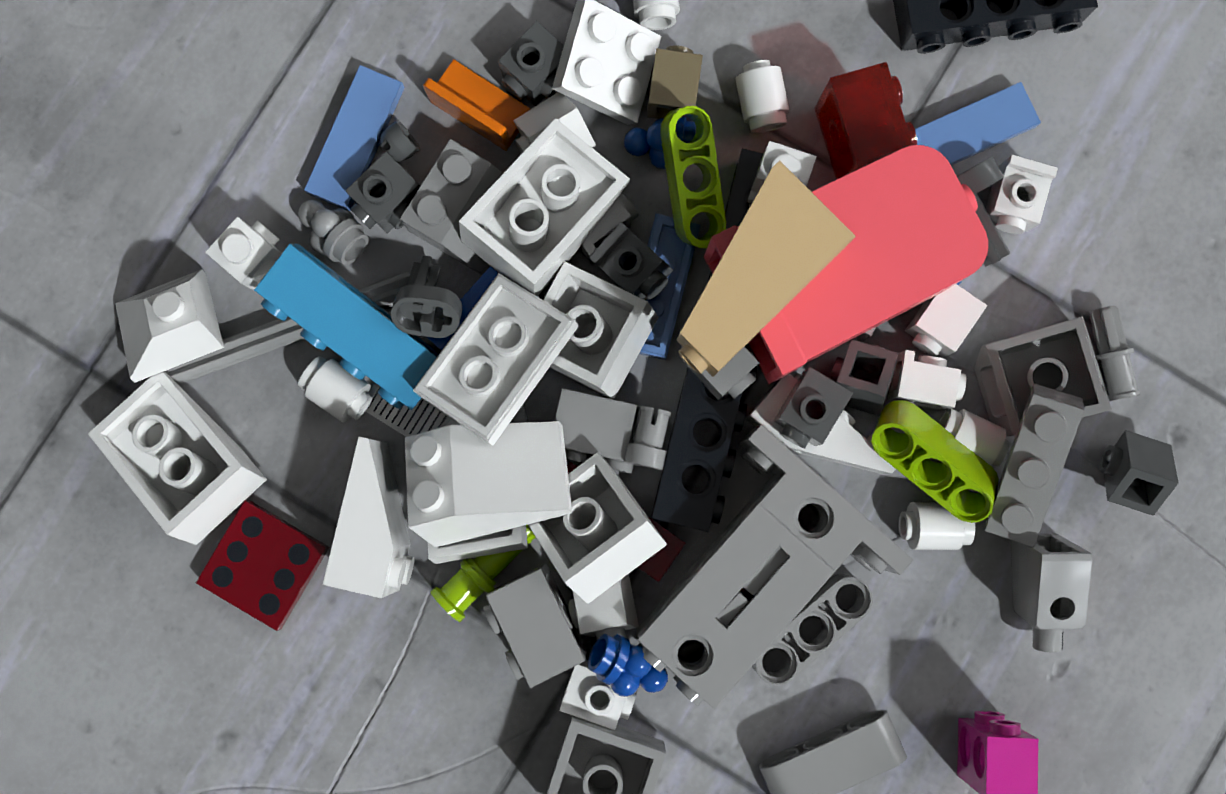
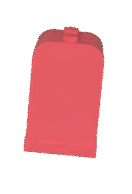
M924 145L907 146L812 191L856 237L748 342L768 384L791 374L807 362L946 291L975 273L982 266L988 253V237L975 212L978 209L975 195L966 184L961 185L952 166L942 153ZM734 225L711 237L704 259L712 274L739 226Z

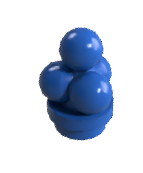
M685 116L680 117L675 129L677 137L681 141L689 143L696 134L694 121H687ZM664 118L657 119L648 128V131L638 127L633 128L626 133L624 138V147L628 153L634 156H642L649 151L651 163L659 169H666L660 134L661 123Z
M607 634L601 635L590 653L588 660L589 671L596 673L597 680L611 685L612 690L618 696H630L637 691L639 686L647 692H659L668 682V674L665 668L659 672L644 659L643 646L632 645L628 638L619 634L613 637Z

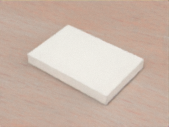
M498 273L415 386L413 392L493 446L579 325L575 319Z

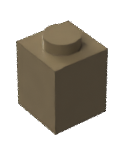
M669 46L666 50L656 48L647 118L660 119L677 108L696 106L703 55L694 54L691 49L684 46ZM685 116L687 118V121H693L691 118Z

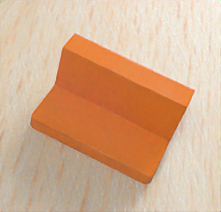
M454 59L438 83L428 78L423 84V88L432 104L505 151L508 150L519 133L513 120L530 110L529 107Z

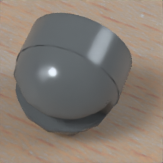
M399 120L389 125L380 135L379 145L381 150H388L387 153L396 162L407 160L420 151V147L414 137Z

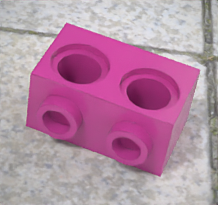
M975 711L974 718H958L957 776L979 794H1038L1039 739L1022 730L1020 723L1005 720V714Z

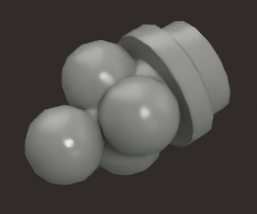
M308 200L300 205L298 210L299 220L304 226L312 228L309 240L315 252L325 254L333 262L340 261L344 265L355 262L364 253L369 238L364 234L363 226L354 219L349 211L342 208L331 211L316 200Z

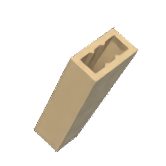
M780 160L770 170L677 338V341L683 346L678 351L679 355L698 374L706 370L714 377L856 237Z

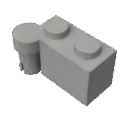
M562 388L555 421H559L563 425L567 460L584 463L587 455L593 456L599 452L611 468L616 471L632 474L633 465L663 470L667 451L662 450L671 412L659 409L656 422L653 425L655 415L653 407H640L630 403Z

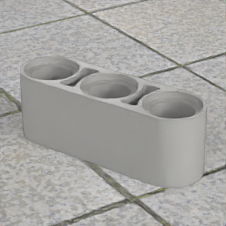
M837 574L830 577L753 665L760 678L768 684L778 686L785 685L798 676L868 614L873 603L872 592L869 586L861 579L846 574ZM851 584L857 593L856 602L852 607L841 610L836 604L837 591L840 587ZM809 616H817L821 621L822 628L820 634L813 640H802L799 634L801 622ZM773 648L783 649L786 655L783 667L774 672L764 670L762 660L766 652Z
M876 710L781 751L764 760L759 765V768L771 794H837L899 766L907 759V755L887 710Z

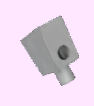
M1039 534L1034 547L1011 540L1014 612L1033 627L1032 647L1043 652L1062 651L1064 629H1082L1085 627L1087 620L1093 554L1059 534Z

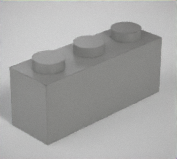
M1033 384L998 483L992 513L986 519V532L1031 547L1035 546L1085 410L1083 398Z

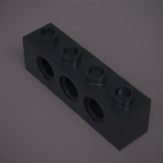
M893 0L901 50L917 49V52L921 54L932 53L944 48L946 44L960 42L963 43L964 47L978 46L990 41L993 37L1007 35L1009 40H1020L1034 35L1037 31L1053 29V32L1057 34L1067 33L1080 28L1083 25L1082 22L1098 7L1097 0H1044L1047 6H1041L1035 0ZM986 1L996 3L1001 8L1002 13L990 10ZM940 8L952 10L957 20L947 19L941 13Z

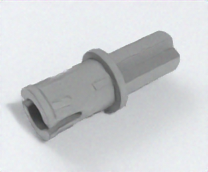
M1107 306L1091 311L1090 319L1099 353L1096 356V360L1101 362L1109 401L1140 395L1130 359V353H1134V349H1128L1118 307Z

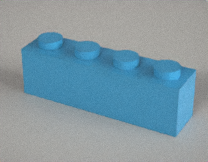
M289 244L254 289L255 292L264 298L261 305L278 319L285 321L287 317H290L304 329L300 332L301 336L316 348L324 351L328 346L340 355L342 359L339 364L351 375L360 380L367 376L381 387L378 390V394L389 404L398 409L405 405L410 410H413L421 397L413 392V389L440 353L419 336L399 330L392 322L391 315L301 245Z

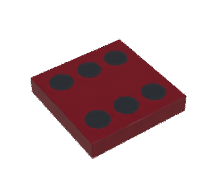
M245 500L196 581V584L272 629L279 631L284 626L330 547L254 502Z

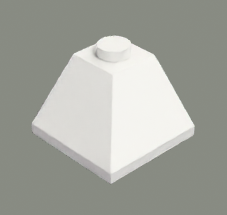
M202 269L115 303L129 376L134 383L224 348L207 275Z

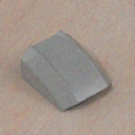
M1083 316L986 344L980 348L974 370L989 420L1005 428L1008 437L1016 435L1033 384L1083 398L1085 410L1082 418L1112 410Z

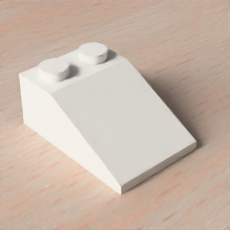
M555 118L459 220L461 242L501 275L538 297L557 276L563 263L569 262L628 185L630 178Z
M165 371L153 375L88 433L165 533L197 545L267 480L245 452Z
M559 421L509 423L493 446L462 425H448L405 437L408 527L435 548L572 514L563 425Z
M358 437L322 585L384 598L399 591L401 584L407 585L409 583L414 566V557L408 556L411 544L388 444Z

